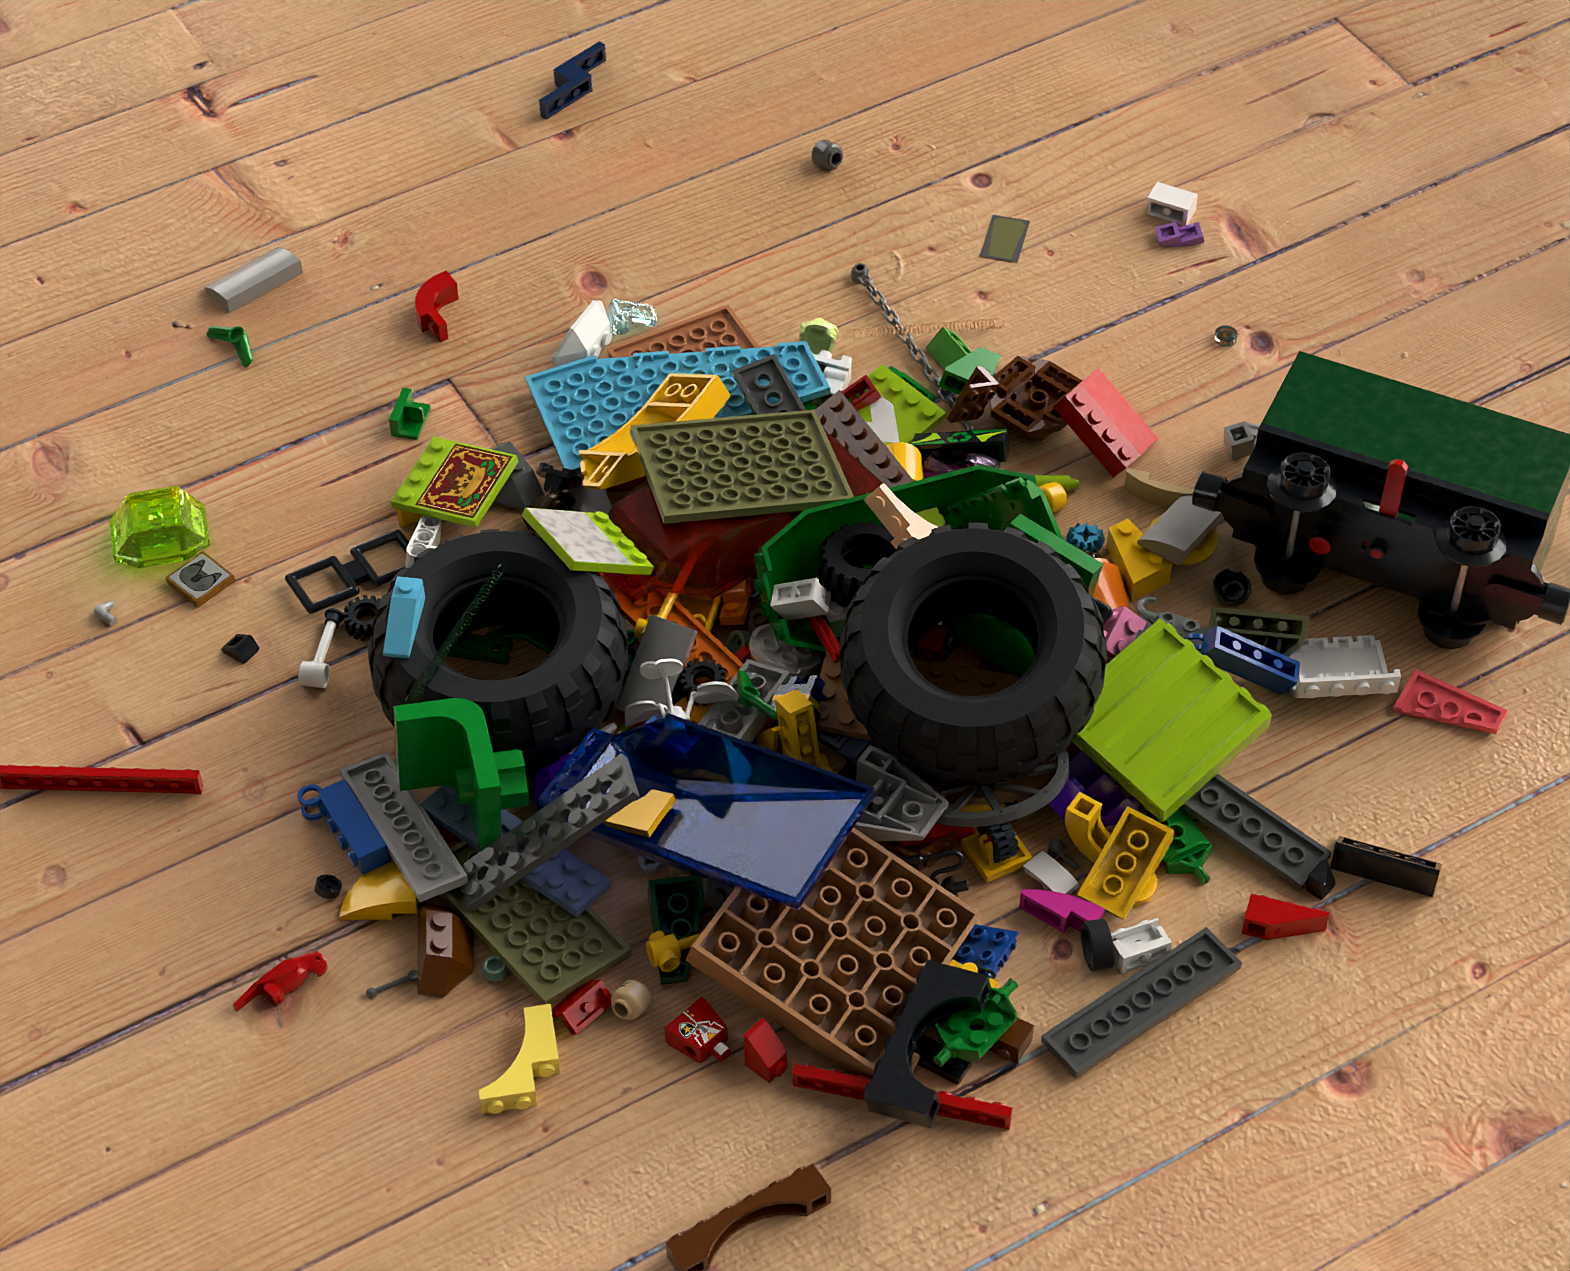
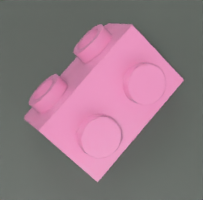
M1125 606L1112 609L1103 626L1107 655L1112 659L1134 641L1139 629L1143 630L1147 623Z

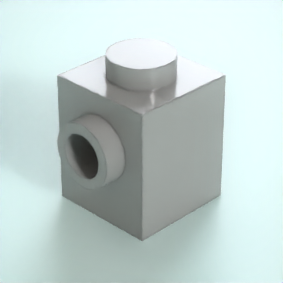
M1246 421L1224 427V444L1231 461L1250 456L1254 450V438Z

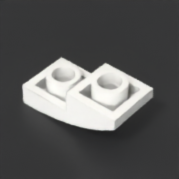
M1043 851L1023 865L1025 873L1040 882L1046 891L1070 895L1080 887L1078 881L1062 865Z

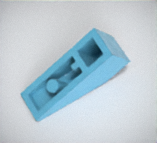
M397 576L391 596L383 656L409 659L425 602L422 579Z

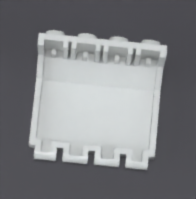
M1374 635L1356 636L1355 642H1353L1352 636L1331 637V643H1328L1327 637L1308 638L1307 644H1303L1290 656V658L1300 662L1297 685L1289 689L1290 694L1296 698L1339 697L1398 692L1401 680L1400 670L1394 669L1393 673H1388L1380 640H1375Z

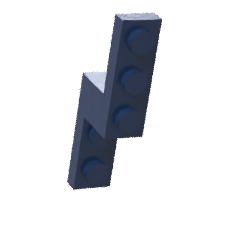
M601 41L595 43L554 69L555 86L558 88L539 100L540 116L547 120L592 92V77L588 72L606 61L604 43Z

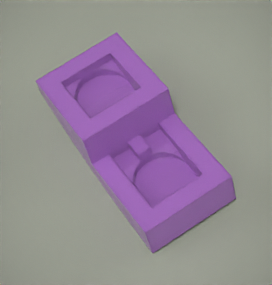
M1176 222L1155 227L1159 244L1163 246L1181 247L1204 243L1199 222L1178 227Z

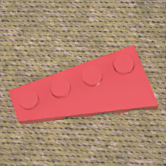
M1417 669L1413 672L1393 706V712L1492 734H1497L1508 713V710Z

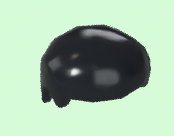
M1227 568L1217 573L1213 580L1215 596L1222 604L1227 606L1244 604L1252 592L1251 582L1242 571L1234 572Z

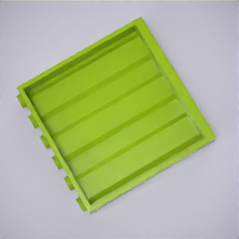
M1159 618L1106 665L1103 689L1095 704L1094 712L1086 726L1074 738L1072 737L1071 741L1163 823L1269 728L1272 714L1264 704H1259L1255 701L1247 689L1244 687L1240 688L1233 682L1227 672L1219 670L1207 655H1202L1197 651L1190 640L1183 639L1171 624H1166Z

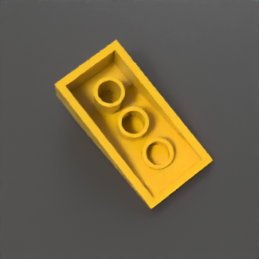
M1127 806L1077 896L1125 920L1171 845L1174 830Z

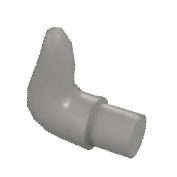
M113 600L99 604L94 609L95 616L110 626H113L117 621V618L108 612L114 606L115 602Z

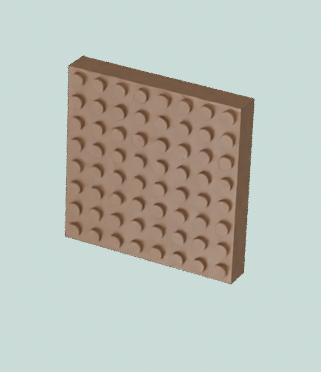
M804 795L692 945L685 961L852 1075H866L871 1078L877 1061L881 1060L885 1053V1044L888 1037H892L896 1029L897 1017L899 1014H903L907 995L910 991L914 990L918 971L924 968L927 960L948 965L982 913Z

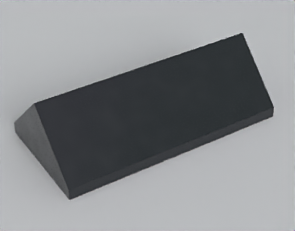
M1339 836L1335 843L1330 869L1433 897L1442 864Z

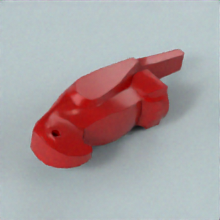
M312 951L280 962L251 985L233 1003L234 1010L236 1012L239 1011L255 997L263 994L275 1007L283 1002L284 995L298 989L309 974H317V977L325 974L328 969L325 957L318 951Z

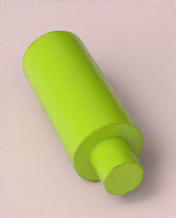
M1035 475L1038 487L1049 482H1057L1066 492H1070V488L1079 489V479H1071L1070 475Z

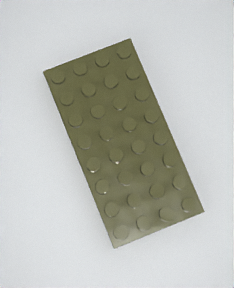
M464 841L450 848L460 865L479 853V851ZM522 880L517 881L475 911L467 907L462 886L440 894L448 905L492 952L505 963L507 968L542 1005L553 1004L631 956V948L590 906L578 917H575Z

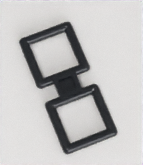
M396 529L352 547L350 554L355 559L342 565L336 556H330L286 574L285 581L309 614H313L357 596L360 593L357 585L370 580L373 586L378 587L390 582L401 569L406 568V565L378 576L363 553L394 540L399 543L406 553L409 541L401 530ZM332 566L347 589L313 603L297 580Z

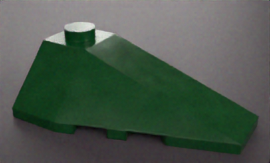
M701 875L648 880L647 893L653 933L662 931L665 936L674 934L677 940L698 934L704 905ZM691 948L681 950V962L676 969L663 972L658 966L661 985L688 982L691 964L685 960Z

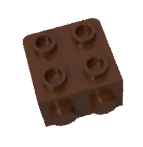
M983 366L975 368L957 397L956 404L947 417L950 423L980 418L984 413L987 403L994 397L999 383Z

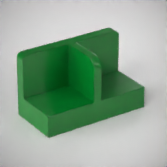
M402 388L390 415L389 425L391 436L417 440L429 415L431 406L430 404L413 402L412 389Z

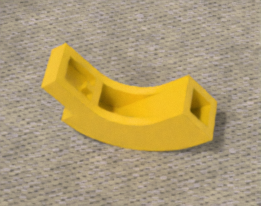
M1079 792L1066 809L1065 825L1076 847L1095 864L1111 834L1106 830L1100 818L1102 803Z

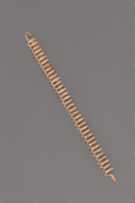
M991 318L993 320V327L995 328V319ZM991 319L989 320V328H991ZM975 320L977 321V328L979 329V320ZM981 320V328L983 329V320ZM985 320V328L987 329V320ZM963 321L965 322V329L966 327L968 329L967 321ZM969 321L970 330L972 329L971 321ZM941 322L935 323V324L938 325V326H937V331L940 330L939 324H940ZM947 322V323L950 324V325H949V330H950V328H951V330H952L951 323H950V322ZM953 322V330L955 331V322ZM911 324V325L909 326V327H910V328H909V333H910V335H911V333H912V331H911V326L914 327V328H913V333H914V334L916 333V331H915V325H912V324ZM923 324V325L926 326V327H925V332L927 333V332H928L927 324ZM899 325V326L897 327V334H898V336H899V327H901V334L903 335V326H901V325ZM917 325L918 334L920 333L919 325ZM887 326L889 328V335L891 336V327ZM905 326V334H906V335H907V326ZM871 327L870 329H869V328H866V330H867V329L869 330V337H871V332H870V330L873 329V328H872V327ZM882 327V328H881V336H882V337H883V330H882V329L885 328V327ZM893 327V335H894V336H895V327ZM854 329L857 331V338H859L858 330Z

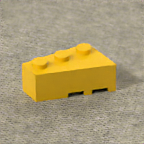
M1127 518L1109 528L1107 549L1113 562L1122 573L1124 584L1129 592V599L1133 602L1170 582L1172 562L1138 544L1137 542L1143 533Z

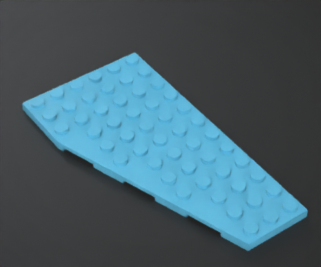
M806 341L777 343L776 347L741 349L740 346L705 348L704 352L669 354V351L633 353V357L597 359V356H590L525 377L562 467L575 471V475L581 474L580 462H582V458L578 450H588L619 430L646 404L669 373L718 375L731 396L714 418L754 415L733 377V370L772 354L776 355L802 403L831 394L830 386ZM761 379L757 383L761 386H766L770 382L766 379ZM770 397L767 401L771 404H776L780 400L776 397Z

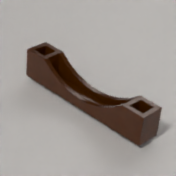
M814 1163L807 1167H800L789 1177L772 1182L763 1191L757 1194L752 1193L737 1205L725 1207L718 1215L711 1219L701 1220L694 1228L672 1236L666 1242L667 1258L676 1271H707L721 1246L734 1233L746 1225L777 1215L808 1216L831 1203V1188Z

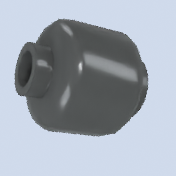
M823 139L813 147L812 160L821 168L833 170L841 164L843 150L838 144Z

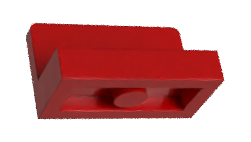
M590 980L552 1009V1017H561L571 1034L577 1035L611 1006L612 995L602 980Z

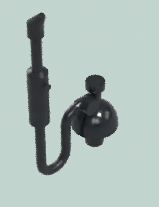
M957 850L925 856L917 854L900 858L910 866L923 864L927 860L951 855L957 856L959 858L957 865L937 869L931 873L930 879L938 885L939 881L935 879L937 875L959 870L965 862L963 854ZM952 875L943 879L940 884L941 887L958 897L957 893L969 890L967 880L955 882Z

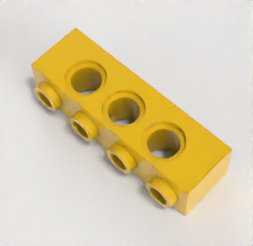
M796 689L775 698L783 758L809 773L803 789L811 786L817 789L824 786L813 704Z

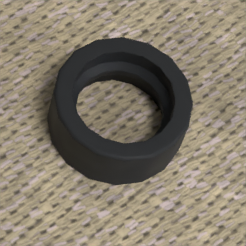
M1102 918L1082 922L1081 942L1088 968L1091 971L1113 968L1115 963L1114 945L1106 920Z

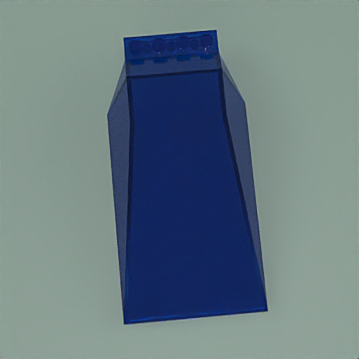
M667 713L665 718L616 735L592 727L539 796L538 802L539 806H547L622 753L628 758L640 796L636 800L644 797L653 789L674 794L676 801L650 837L617 830L605 825V822L585 834L586 836L632 854L799 910L876 793L875 788Z

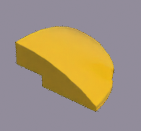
M391 858L390 863L362 875L353 885L342 903L339 919L392 920L393 914H418L419 901Z

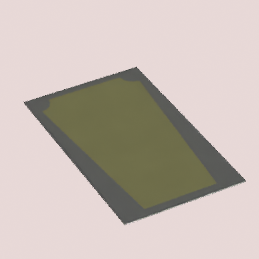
M993 215L980 256L1018 262L1030 221Z

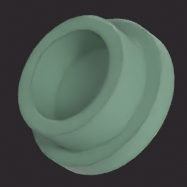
M491 956L483 964L482 973L487 980L498 982L507 977L509 969L498 956Z

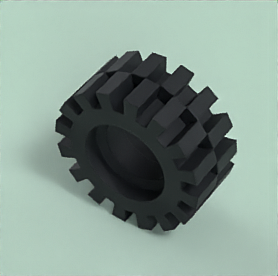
M363 595V599L360 600L358 596L355 598V602L350 600L348 602L349 606H345V612H343L345 628L350 636L353 635L354 639L357 640L360 636L361 641H365L366 637H369L370 640L374 618L368 621H360L358 619L365 615L375 616L380 598L376 600V597L371 595V598L368 599L367 595Z
M703 657V662H700L699 658L694 659V664L691 661L687 662V667L683 666V670L680 673L682 696L684 698L687 696V701H689L691 692L697 691V685L693 681L700 677L709 678L713 682L726 683L725 671L720 663L716 665V660L713 659L709 663L708 658Z

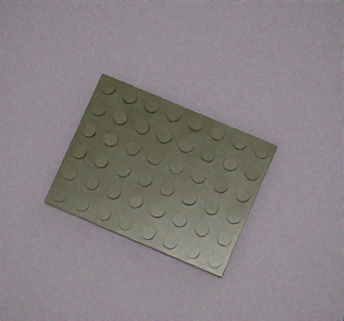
M815 410L631 425L630 427L632 440L664 524L803 511L854 497Z

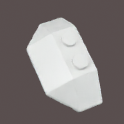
M593 300L569 329L561 341L559 349L552 355L553 368L590 356H597L598 358L602 349L609 345L612 333L610 331V321L602 301Z

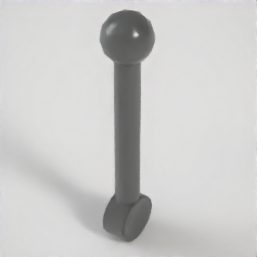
M411 970L405 977L375 989L372 987L368 988L366 995L368 998H374L377 993L409 980L415 982L418 980V971Z

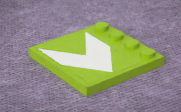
M883 364L868 375L882 397L857 410L884 445L895 442L911 444L915 433H929L947 418L946 412ZM860 393L856 394L857 398L861 396ZM848 398V401L852 403V398Z

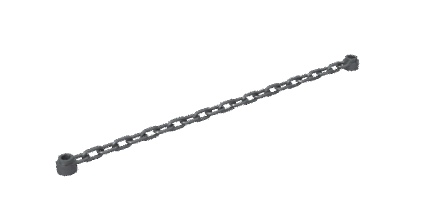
M863 263L855 264L851 270L852 281L867 287L870 297L876 305L881 307L883 315L889 324L894 327L901 325L895 311L889 309L883 294L874 287L866 265ZM877 294H879V296L881 297L879 299V302L875 298L877 297ZM891 313H892L893 316H894V318L892 319V321H891L890 318L888 317V316H890ZM899 327V339L904 344H907L913 359L918 364H921L927 379L935 384L943 402L949 404L952 409L953 405L956 404L954 395L950 391L938 387L941 381L940 375L934 368L930 367L927 357L920 348L916 347L909 331L907 330L908 337L905 341L901 334V327ZM918 352L921 354L920 360L915 356ZM931 372H933V373L935 374V377H934L933 380H932V378L929 376V375L931 374ZM945 392H947V393L949 394V397H948L947 400H946V398L943 396V395L945 394ZM969 420L958 422L963 424L966 431L977 430L973 428ZM987 463L993 468L1002 469L999 463Z

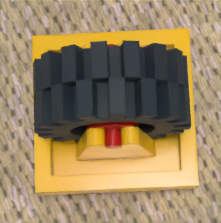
M1008 822L977 827V833L961 839V847L986 883L1022 868L1025 863L1033 858L1012 829L1011 823Z

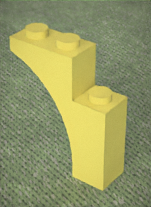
M551 1004L524 1008L525 1035L520 1052L510 1068L501 1077L479 1090L482 1114H498L506 1110H524L537 1106L534 1077H550L554 1074H560Z

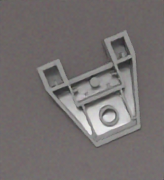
M869 745L857 761L856 782L871 788L869 793L858 807L833 795L827 799L822 807L874 842L923 840L946 810L949 802L914 772L903 766L895 756Z

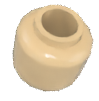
M635 980L624 982L611 997L613 1012L619 1018L626 1020H635L649 1008L651 1003V995L647 987Z

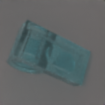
M612 299L606 313L610 321L611 330L617 335L629 332L633 324L655 327L658 321L653 305Z

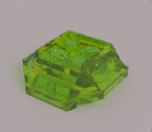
M177 485L129 493L109 520L114 560L119 563L124 562L132 567L145 568L187 561L201 549H206L210 546L205 505Z

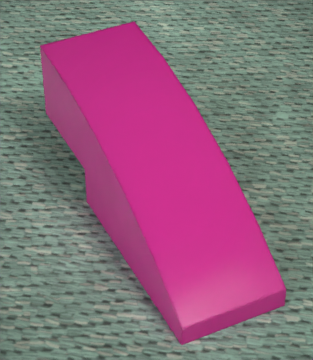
M1023 889L1020 894V909L1065 933L1069 926L1081 932L1082 922L1102 919L1105 915L1104 908L1090 901L1064 893Z

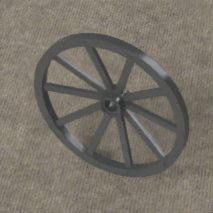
M1065 748L1056 757L1058 762L1038 766L1032 773L1022 777L1025 778L1056 771L1052 780L1042 790L1004 783L1005 781L1015 780L1012 776L998 779L996 785L977 786V782L959 781L958 785H948L934 789L941 796L966 790L948 810L943 812L936 823L958 827L990 826L1010 822L1041 809L1050 803L1066 784L1069 776L1067 749ZM926 773L922 775L916 774L924 780L939 781L936 776ZM995 789L1030 796V798L1002 808L993 795V791ZM972 797H984L992 809L982 812H959Z

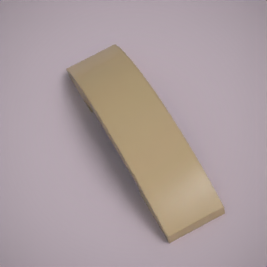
M1131 468L1126 470L1124 487L1136 496L1151 503L1170 507L1180 496L1193 495L1194 489L1150 480V472Z

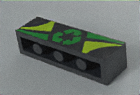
M1007 429L915 433L911 443L922 455V466L1006 462L1010 451Z

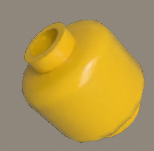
M1049 482L1038 487L1045 493L1053 514L1065 508L1067 494L1060 484Z

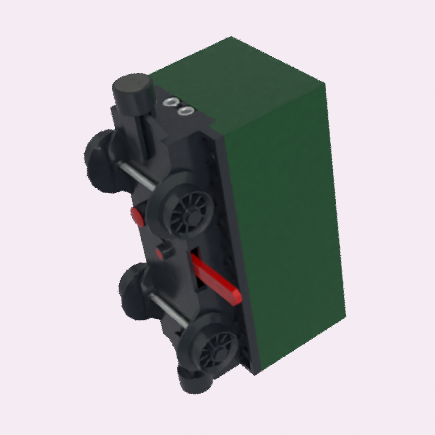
M1299 351L1258 428L1255 448L1243 472L1227 480L1226 477L1203 471L1193 491L1192 505L1212 512H1221L1224 520L1233 528L1232 538L1255 546L1256 550L1253 561L1257 571L1261 574L1263 584L1268 589L1279 594H1296L1303 591L1308 583L1319 575L1321 569L1326 568L1415 597L1420 602L1417 615L1421 625L1424 627L1426 637L1433 644L1441 648L1458 649L1468 645L1472 638L1480 635L1487 623H1494L1514 630L1516 624H1519L1521 620L1537 615L1540 619L1562 625L1570 608V588L1552 582L1546 583L1543 581L1540 573L1553 543L1570 483V434Z

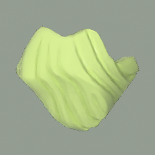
M822 318L803 322L799 329V342L806 341L815 355H818L821 350L831 353L839 336L837 327Z

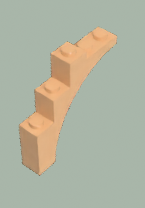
M884 483L864 499L894 537L891 544L895 549L905 540L913 536L919 540L929 536L931 529L937 528V526L927 522L911 511Z

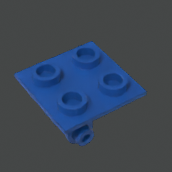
M975 924L952 960L961 964L972 962L978 969H981L982 974L995 979L1000 970L999 967L1004 966L1011 952L1015 950L1016 937L1019 932Z

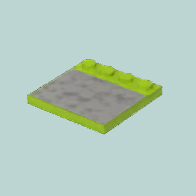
M538 508L524 509L522 517L570 570L650 575L654 568L646 559V555L641 553L634 546V543L621 532V529L612 523L609 516L603 512L596 511L595 513Z

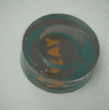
M1220 326L1215 330L1214 340L1220 346L1230 347L1236 343L1238 333L1231 326Z

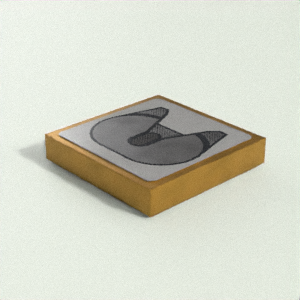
M203 551L165 577L167 584L196 607L201 606L235 581L232 573Z

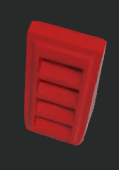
M864 375L841 391L847 399L852 398L853 402L851 404L856 410L882 397L867 375ZM858 393L861 395L859 398L856 397Z

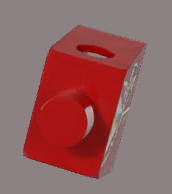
M700 997L664 1027L665 1042L698 1063H703L711 1055L720 1062H723L731 1054V1049L725 1044L728 1041V1028L703 997Z

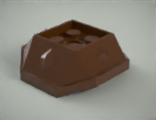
M1017 356L993 376L999 383V386L995 391L994 397L990 400L991 417L1027 439L1033 437L1042 441L1053 432L1061 431L1068 425L1053 406L1083 380L1051 361L1027 359V357Z

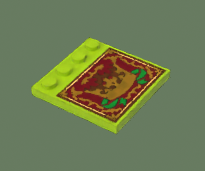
M433 437L392 498V508L477 528L517 465V455Z

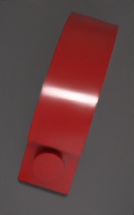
M447 270L428 279L419 288L415 297L417 322L422 332L429 330L431 335H435L440 342L449 339L447 323L438 311L443 306L459 300L457 283Z

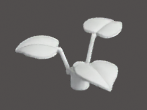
M661 659L656 662H644L640 666V673L643 677L647 679L663 678L668 708L661 703L656 704L653 701L631 703L625 708V726L628 727L648 720L656 714L663 717L668 736H683L687 733L686 721L690 720L693 701L702 704L726 700L738 701V694L732 686L724 682L704 683L697 686V691L691 692L686 712H684L680 706H673L667 677L682 672L683 664L681 661Z

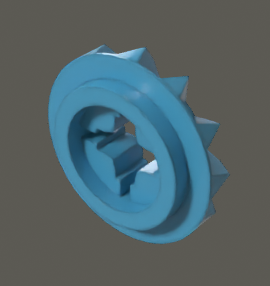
M1086 522L1084 525L1077 523L1075 527H1070L1066 540L1078 549L1097 552L1103 547L1105 537L1103 530L1098 529L1096 524L1090 526ZM1083 534L1088 535L1087 542H1084Z

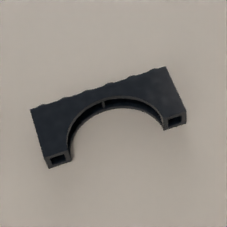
M931 960L926 961L924 968L918 971L914 990L910 991L907 995L903 1014H899L897 1017L896 1029L892 1037H888L886 1041L885 1053L882 1059H879L875 1065L874 1077L871 1083H867L864 1089L863 1097L870 1112L931 1129L941 1104L937 1091L920 1083L912 1073L911 1064L915 1047L926 1030L938 1020L964 1011L982 1013L992 991L988 975Z

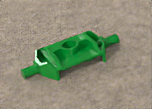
M1143 806L1147 811L1144 815L1182 834L1180 837H1173V841L1162 859L1167 865L1166 873L1195 874L1202 885L1208 883L1211 877L1205 872L1203 865L1211 855L1213 846L1187 812L1179 808L1162 823Z
M1010 978L1002 988H992L982 1013L974 1011L958 1012L952 1014L940 1028L939 1024L936 1023V1034L943 1049L933 1058L934 1062L942 1067L950 1057H958L968 1062L979 1060L1017 1020L1016 1010L1009 999V995L1018 987L1017 982ZM974 1025H982L984 1027L982 1030H970Z

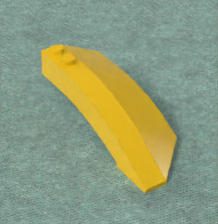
M669 373L646 404L619 430L588 450H578L582 458L580 465L581 473L584 475L583 486L585 489L603 490L646 475L630 434L631 425L714 418L731 396L719 376Z

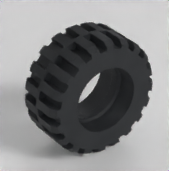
M868 521L866 524H861V522H854L850 526L846 524L841 526L840 530L835 529L822 542L819 550V582L827 592H832L830 600L836 601L837 605L843 608L845 606L849 607L856 592L860 589L861 585H864L866 577L872 570L854 567L855 565L869 564L875 566L883 557L889 558L896 550L891 544L894 537L882 523L881 525H876L875 522Z

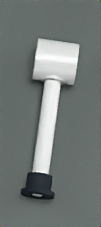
M329 608L325 611L326 619L324 623L326 626L314 661H302L298 678L300 686L327 687L330 668L329 664L324 663L334 630L338 628L339 623L344 619L343 613L340 610Z

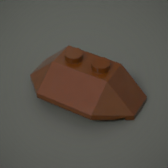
M419 903L417 994L444 998L474 971V933L460 916L445 906Z

